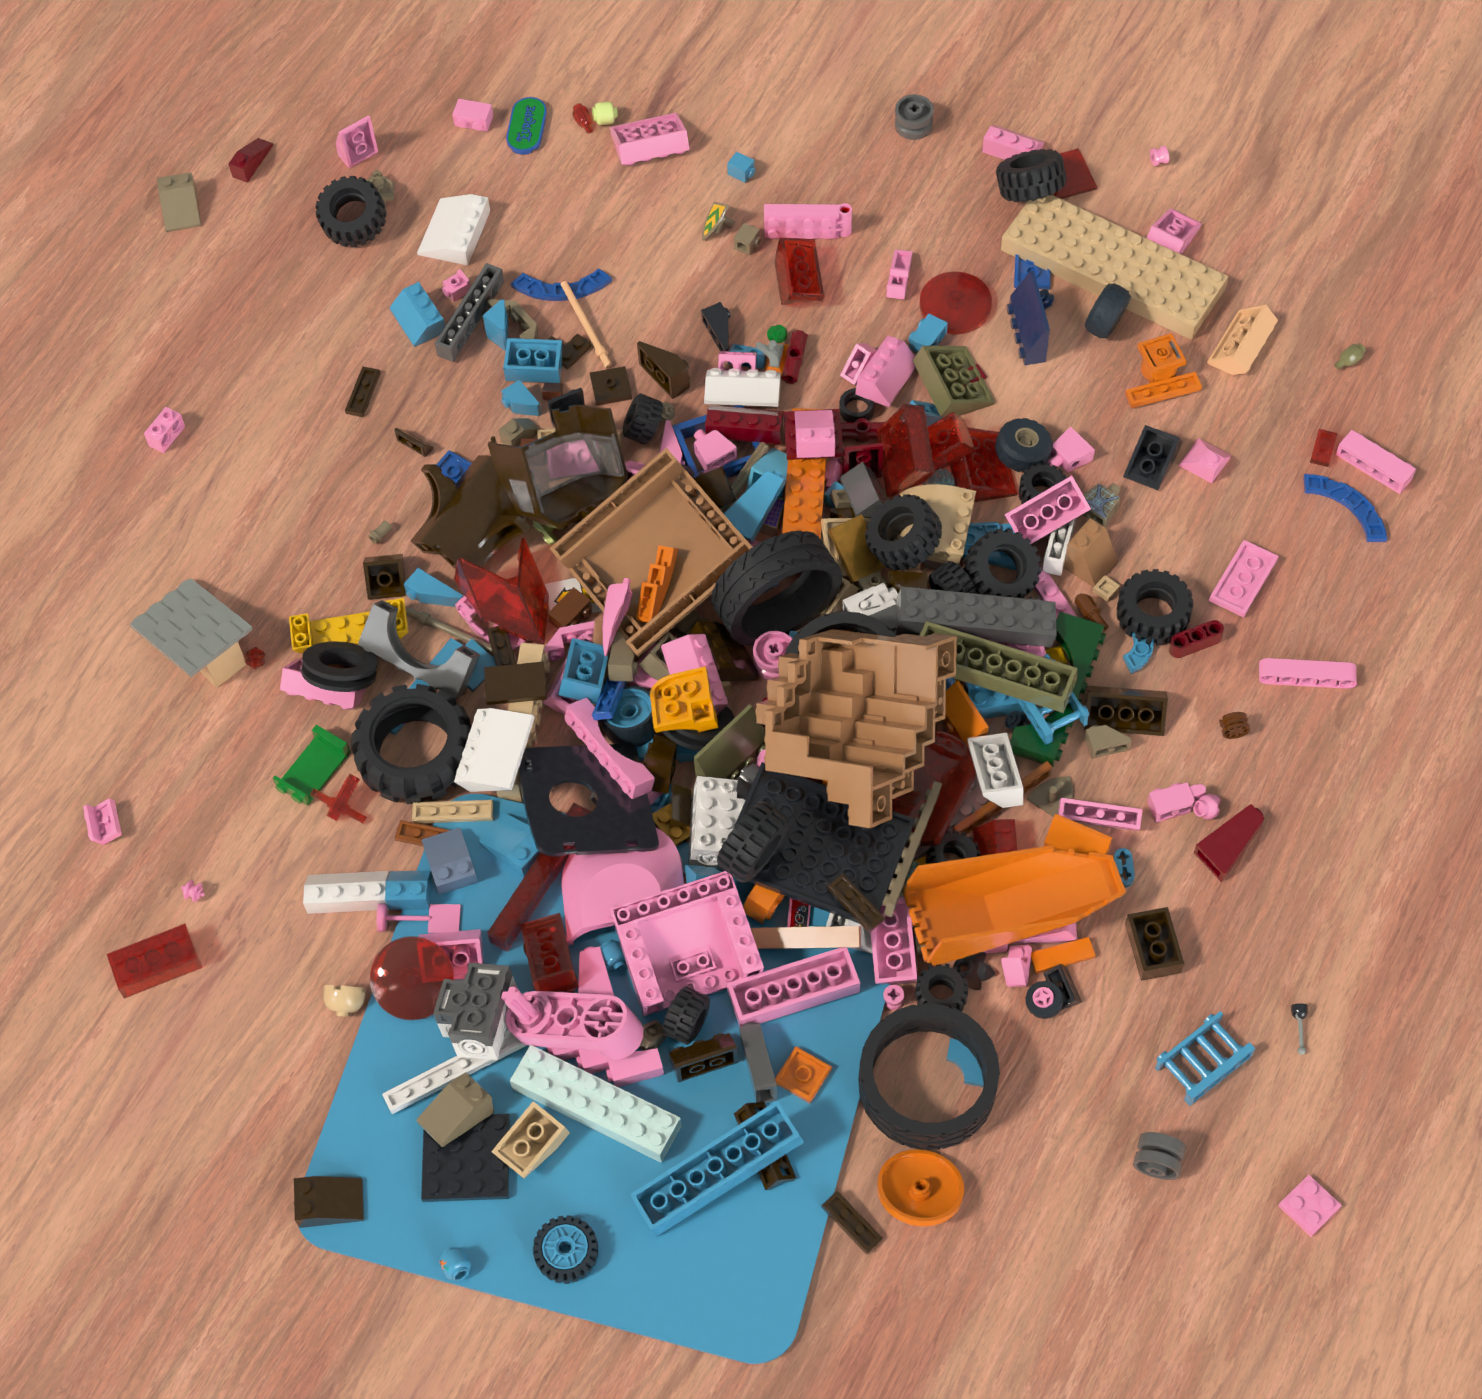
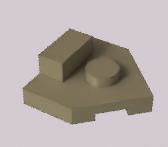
M375 170L366 181L373 183L385 205H387V201L394 200V182L384 177L380 171Z

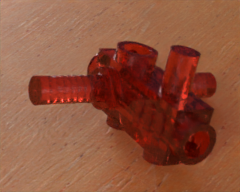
M349 774L336 798L333 796L331 798L316 789H313L310 796L327 804V807L330 809L326 816L335 821L341 815H347L363 824L367 818L349 808L350 805L347 804L360 781L359 778L352 774Z

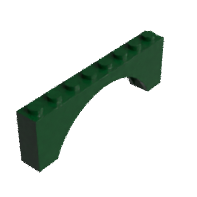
M1059 612L1056 619L1055 640L1064 649L1070 665L1078 668L1077 681L1073 688V693L1081 703L1082 700L1079 697L1081 694H1085L1088 685L1085 681L1087 677L1091 678L1094 667L1091 665L1093 661L1098 660L1100 650H1098L1099 644L1103 645L1106 634L1103 633L1104 625ZM1068 703L1064 713L1055 710L1044 719L1047 723H1052L1073 713L1074 710ZM1074 721L1054 730L1053 741L1047 745L1044 744L1032 724L1015 727L1009 741L1013 754L1041 764L1048 761L1054 767L1055 761L1059 762L1063 750H1060L1061 745H1066L1069 733H1066L1068 727L1072 728Z

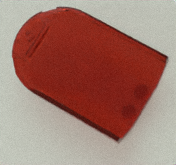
M935 731V742L924 746V766L914 770V790L892 799V811L916 819V817L920 818L921 814L918 813L922 802H927L924 799L927 789H932L934 781L942 783L939 797L919 847L941 843L976 776L970 749L966 743L956 736L942 731Z

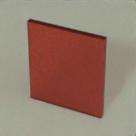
M1079 148L1060 153L1063 157L1067 181L1065 186L1060 191L1055 192L1053 196L1064 199L1097 190V185Z

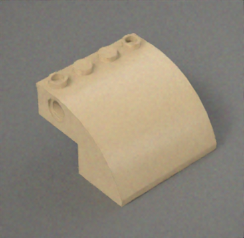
M932 484L912 487L898 494L903 497V494L919 496L929 504L940 518L942 523L940 543L938 547H935L933 555H929L926 559L944 564L947 561H953L959 565L964 552L976 491L950 485ZM913 524L903 528L896 535L894 541L904 537L911 530ZM919 563L918 566L913 569L919 570L921 563Z

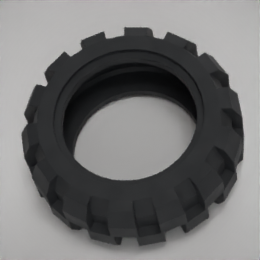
M406 684L392 687L393 693L386 696L380 693L369 702L370 710L363 709L355 722L356 730L351 735V749L357 770L360 772L362 780L372 791H380L381 797L398 803L400 798H404L406 804L422 802V799L432 796L434 801L447 794L446 788L450 785L454 788L458 786L454 780L467 743L468 734L471 730L470 718L464 707L458 705L456 699L443 690L435 693L432 686L417 684L414 689H408ZM412 721H425L437 725L447 734V740L442 751L433 760L421 766L399 767L390 764L380 756L383 741L391 730L400 724Z

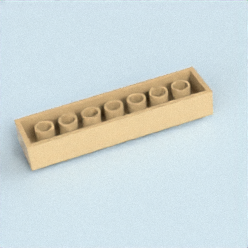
M521 643L517 664L543 661L545 677L550 672L549 655L545 651V646ZM544 700L509 703L508 711L535 716L525 749L533 747V742H537L538 732L536 731V725H540L541 714L539 709L543 708ZM519 769L512 790L496 791L498 798L522 803L523 797Z

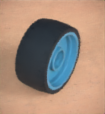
M639 686L625 687L613 718L601 720L603 729L611 742L638 747L654 738V735L657 733L653 725L650 691Z

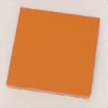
M795 1046L775 1077V1081L780 1087L811 1103L831 1072L832 1066Z

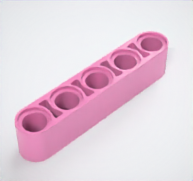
M1265 658L1259 661V681L1263 684L1353 688L1357 685L1356 665L1346 662Z

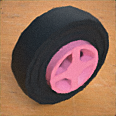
M1039 981L1027 990L1025 997L1026 1006L1035 1017L1041 1019L1051 1018L1061 1010L1063 994L1054 983Z

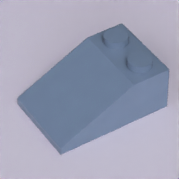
M460 827L422 839L439 895L478 883Z

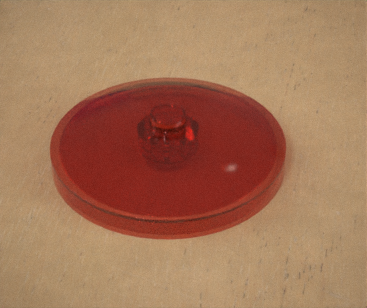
M946 272L933 277L923 287L919 302L920 312L924 319L928 314H931L947 322L948 334H965L978 329L987 321L991 313L992 296L986 284L976 276L965 272Z
M406 936L387 944L377 954L370 972L371 990L378 1004L390 1015L404 1020H419L433 1015L443 980H454L453 965L444 949L434 941L419 936Z

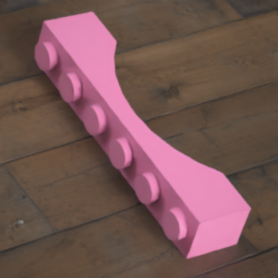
M587 698L567 705L564 716L565 722L576 732L578 738L582 739L587 745L588 750L597 757L600 764L607 769L611 777L621 786L622 790L631 799L651 792L655 779L654 776L643 764L624 757L606 742L598 727V721L593 720L592 713L595 707Z

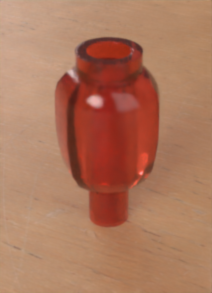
M578 103L573 107L572 115L576 123L581 128H584L586 133H591L593 131L591 127V114L586 106Z

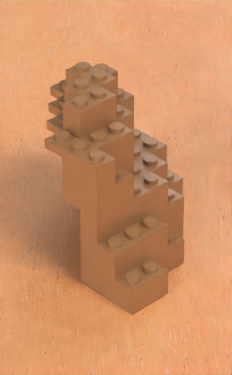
M831 629L799 639V654L788 653L779 656V676L768 680V700L756 703V723L765 724V770L827 780L828 801L849 804V825L872 828L891 820L892 799L914 790V770L924 766V746L935 742V722L945 719L946 679L956 676L957 636L934 633L928 636L902 634L896 637Z

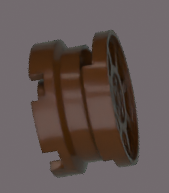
M1228 713L1219 720L1224 738L1236 739L1250 732L1246 713Z

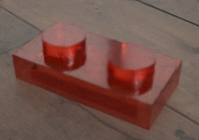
M1323 429L1318 430L1310 463L1329 467L1337 433Z

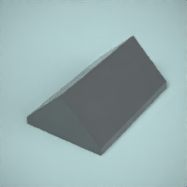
M861 462L840 478L856 516L862 514L863 517H870L872 513L877 511L876 508L879 505L885 504L887 499L876 474L864 462Z

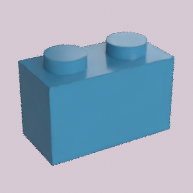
M928 314L925 319H921L917 330L910 334L908 339L910 341L909 349L918 353L922 346H938L947 334L948 323Z

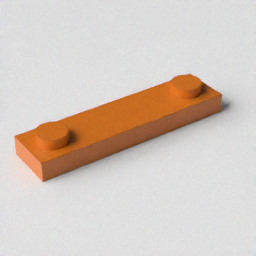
M1191 372L1127 389L1125 395L1132 409L1200 391L1202 385L1196 372Z

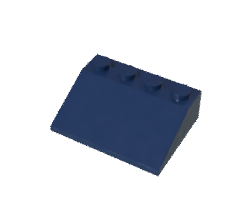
M1030 271L1010 295L1009 304L1006 306L1008 315L1012 317L1010 319L1011 328L1015 329L1014 339L1015 343L1019 344L1018 354L1019 358L1023 359L1024 366L1046 362L1050 333L1035 273Z

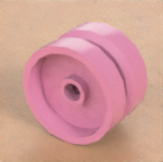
M768 631L760 635L754 643V667L758 675L766 680L779 676V656L785 655L786 649L792 640L786 633Z

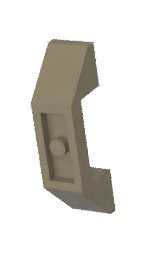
M489 299L487 301L489 308L487 311L500 300ZM505 300L507 317H511L514 322H518L524 331L519 335L520 339H538L537 323L516 301Z

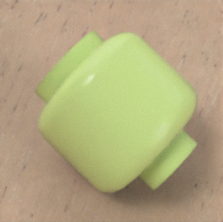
M611 102L596 103L595 107L592 108L593 121H596L598 125L613 124L615 118H618L617 107H613Z

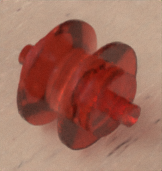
M254 647V649L246 652L248 658L245 663L248 666L257 669V667L265 664L263 659L265 657L264 651Z

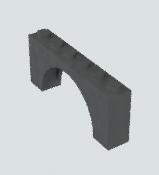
M383 600L374 603L358 645L364 647L365 651L373 652L380 656L381 660L396 665L397 669L407 671L415 679L423 680L434 689L445 691L455 699L464 695L480 654L463 645L455 649L453 655L445 664L429 665L413 658L400 642L396 629L398 608Z

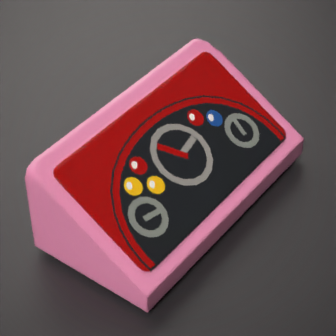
M790 898L787 927H809L811 905Z

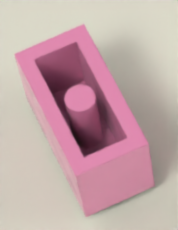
M458 99L452 114L454 125L487 132L493 118L492 105Z

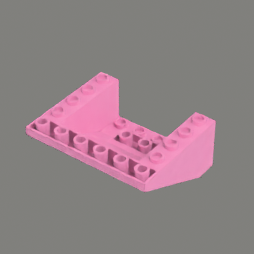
M726 871L610 908L643 1016L669 1008L676 994L685 986L702 994L710 995L727 989V983L763 972L764 966L733 877Z

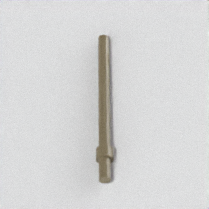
M410 607L406 610V615L417 619L419 623L431 625L466 642L473 639L485 651L492 653L489 643L442 623L425 612H418Z

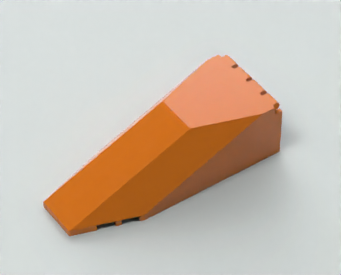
M1051 845L917 866L903 887L905 891L903 896L907 907H914L908 910L913 926H920L914 929L919 945H926L921 947L924 961L932 963V965L948 963L1076 923L1126 893L1113 855L1089 852L1088 854L1075 853L1074 849L1069 848L1068 851L1057 850Z

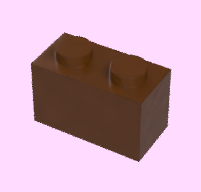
M573 587L548 613L549 622L558 629L579 624L583 618L590 615L592 611L591 600Z

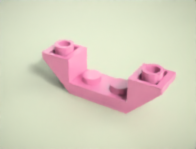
M594 621L559 628L545 646V651L549 655L548 661H557L564 658L563 644H571L572 638L577 639L583 633L593 638Z

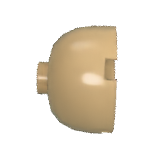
M324 985L323 1000L329 1010L336 1012V1016L348 1017L349 1013L358 1011L363 1005L366 989L353 986L334 987V985Z

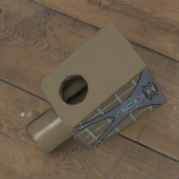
M1114 483L1108 488L1102 484L1095 485L1083 495L1091 509L1082 515L1088 519H1093L1106 528L1119 507L1120 497L1117 494L1120 492V488Z

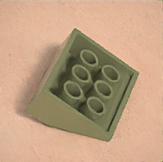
M922 346L912 360L941 417H957L995 404L966 346ZM971 366L974 367L973 370H967ZM979 377V381L969 383L972 379Z
M750 704L694 756L696 779L697 776L735 780L740 776L741 770L745 766L749 767L753 764L755 758L765 749V730L762 724L756 723V714Z

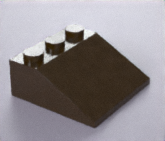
M697 621L689 635H706L721 682L759 679V675L745 646L732 638L725 625L716 621Z

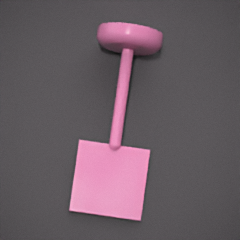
M379 903L377 907V931L385 932L388 920L429 921L428 934L459 931L461 905L430 904L429 916L388 915L386 904Z

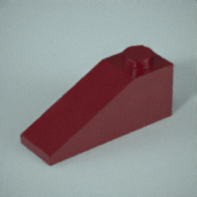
M257 138L238 150L228 163L232 177L248 183L273 147V143Z

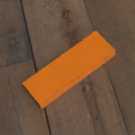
M1089 937L1031 952V962L1035 974L1048 971L1059 964L1067 966L1095 958Z

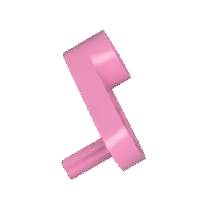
M509 987L508 992L503 991L502 999L509 1007L505 1020L507 1028L522 1044L528 1046L598 1050L606 1058L617 1060L624 1059L633 1054L643 1039L644 1029L641 1021L616 996L531 991L522 994L516 987ZM573 1018V1020L567 1024V1021Z

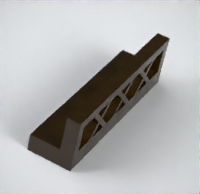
M765 1102L746 1103L734 1113L738 1125L757 1114L755 1109L761 1111L766 1108ZM787 1154L758 1172L765 1190H772L782 1182H792L797 1179ZM780 1166L785 1169L787 1175L783 1176Z

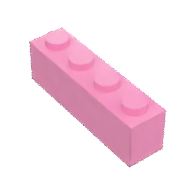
M1353 430L1339 444L1336 453L1338 457L1399 494L1412 480L1416 470L1411 464L1402 461L1393 453L1387 452L1378 444L1369 441L1363 435Z
M1061 798L1058 815L1077 823L1138 831L1141 825L1142 809Z

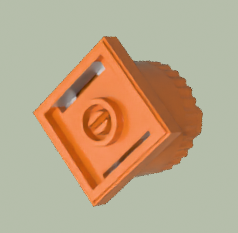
M1172 333L1137 344V348L1142 356L1141 371L1143 377L1149 383L1176 377L1178 367L1184 366L1187 363Z

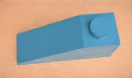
M419 568L404 583L406 595L410 599H416L421 603L455 607V604L463 598L462 594Z

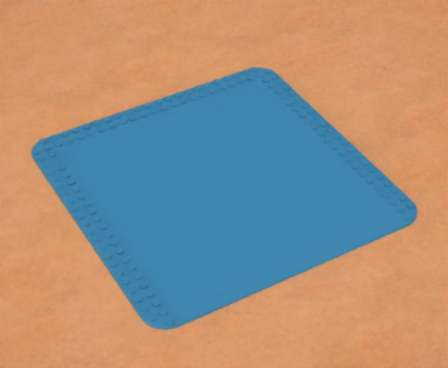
M476 793L462 795L451 800H493V821L433 824V827L448 830L461 828L478 883L439 895L431 873L430 904H460L459 931L481 929L484 964L509 966L517 988L522 994L531 991L553 992L552 973L576 982L572 993H578L580 952L592 946L601 947L602 944L609 940L619 942L620 940L614 925L586 932L576 938L574 944L570 945L568 943L562 894V873L569 855H546L523 878L483 847L479 841L505 814L529 825L524 804ZM684 842L676 848L682 860L685 884H687L685 866L688 865L690 855L689 843ZM564 846V850L574 849V846ZM425 849L417 871L431 870ZM785 896L776 907L771 919H765L763 924L746 915L750 928L787 927L790 897ZM810 906L809 927H826L830 913ZM429 909L402 910L401 915L429 916ZM398 921L305 1177L362 1178L364 1221L299 1228L302 1235L311 1244L326 1251L742 1363H767L785 1353L793 1343L799 1328L828 1219V1214L821 1206L835 1193L859 1103L858 1077L862 1050L870 1032L881 1020L885 1005L883 993L886 987L890 985L875 983L873 954L847 948L860 981L859 993L760 1024L774 1077L777 1076L795 1046L832 1066L831 1072L811 1103L804 1101L777 1085V1100L804 1141V1143L787 1153L797 1179L792 1182H782L772 1190H765L757 1172L656 1237L650 1230L630 1194L738 1126L734 1113L746 1103L756 1102L740 1038L739 1024L728 995V990L725 989L707 995L710 997L707 1017L697 1037L689 1045L668 1036L658 1047L664 1075L618 1087L680 1117L681 1128L662 1163L513 1090L510 1079L530 1047L527 1045L470 1074V1076L492 1097L493 1114L510 1115V1128L534 1101L565 1126L570 1134L525 1179L509 1167V1199L422 1202L423 1128L417 1123L416 1119L443 1089L394 1114L391 1113L382 1094L457 1056L450 1038L442 1036L433 1015L443 981L422 982L417 942L419 935L428 934L429 921ZM540 926H551L562 934L564 950L561 956L552 963L545 965L535 964L524 953V940L533 929ZM545 946L542 948V950H546L549 947ZM838 948L758 949L764 966V972ZM627 964L619 972L607 970L614 996L621 999L641 1021L642 1025L655 1019L662 1025L664 1024L669 1008L643 1016ZM719 1033H730L737 1047L738 1063L678 1083L670 1061V1052L677 1047L683 1046L685 1048L691 1046L698 1040L706 1041L712 1039L713 1036ZM536 1047L548 1053L547 1047ZM638 1047L635 1051H643V1050H641V1049ZM576 1058L565 1061L579 1068ZM606 1070L592 1074L614 1085L613 1081H608ZM775 1101L769 1102V1103H765V1104H766V1107H768L769 1105H771V1104L774 1103ZM780 1166L783 1176L787 1175L785 1169ZM562 1215L564 1218L569 1215L585 1221L594 1231L598 1242V1258L596 1265L592 1267V1271L587 1273L585 1278H579L578 1282L573 1283V1281H570L569 1284H564V1282L556 1283L554 1280H549L537 1267L533 1255V1241L537 1236L538 1230L542 1229V1225L545 1222L548 1224L550 1219H558V1216ZM564 1246L560 1252L568 1253L571 1247ZM449 1247L462 1248L471 1262L469 1274L463 1280L454 1281L447 1279L439 1265L440 1257L443 1255L444 1250Z

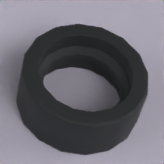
M856 388L845 391L839 401L840 415L846 422H856V420L863 418L869 421L874 413V401L856 395ZM852 400H861L868 407L862 412L855 413L849 411L846 408V404Z

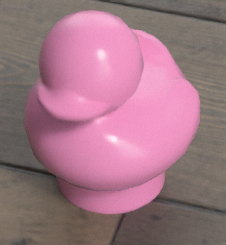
M1212 794L1201 796L1194 803V813L1206 820L1214 819L1220 813L1218 807L1221 804V799L1217 795Z

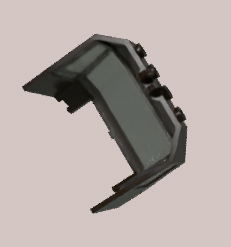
M572 405L566 411L560 412L559 408L553 409L551 411L557 431L522 447L497 444L495 436L491 437V441L488 442V448L494 469L518 515L545 526L562 530L567 528L570 523L582 521V518L589 515L626 483L628 473L611 408Z

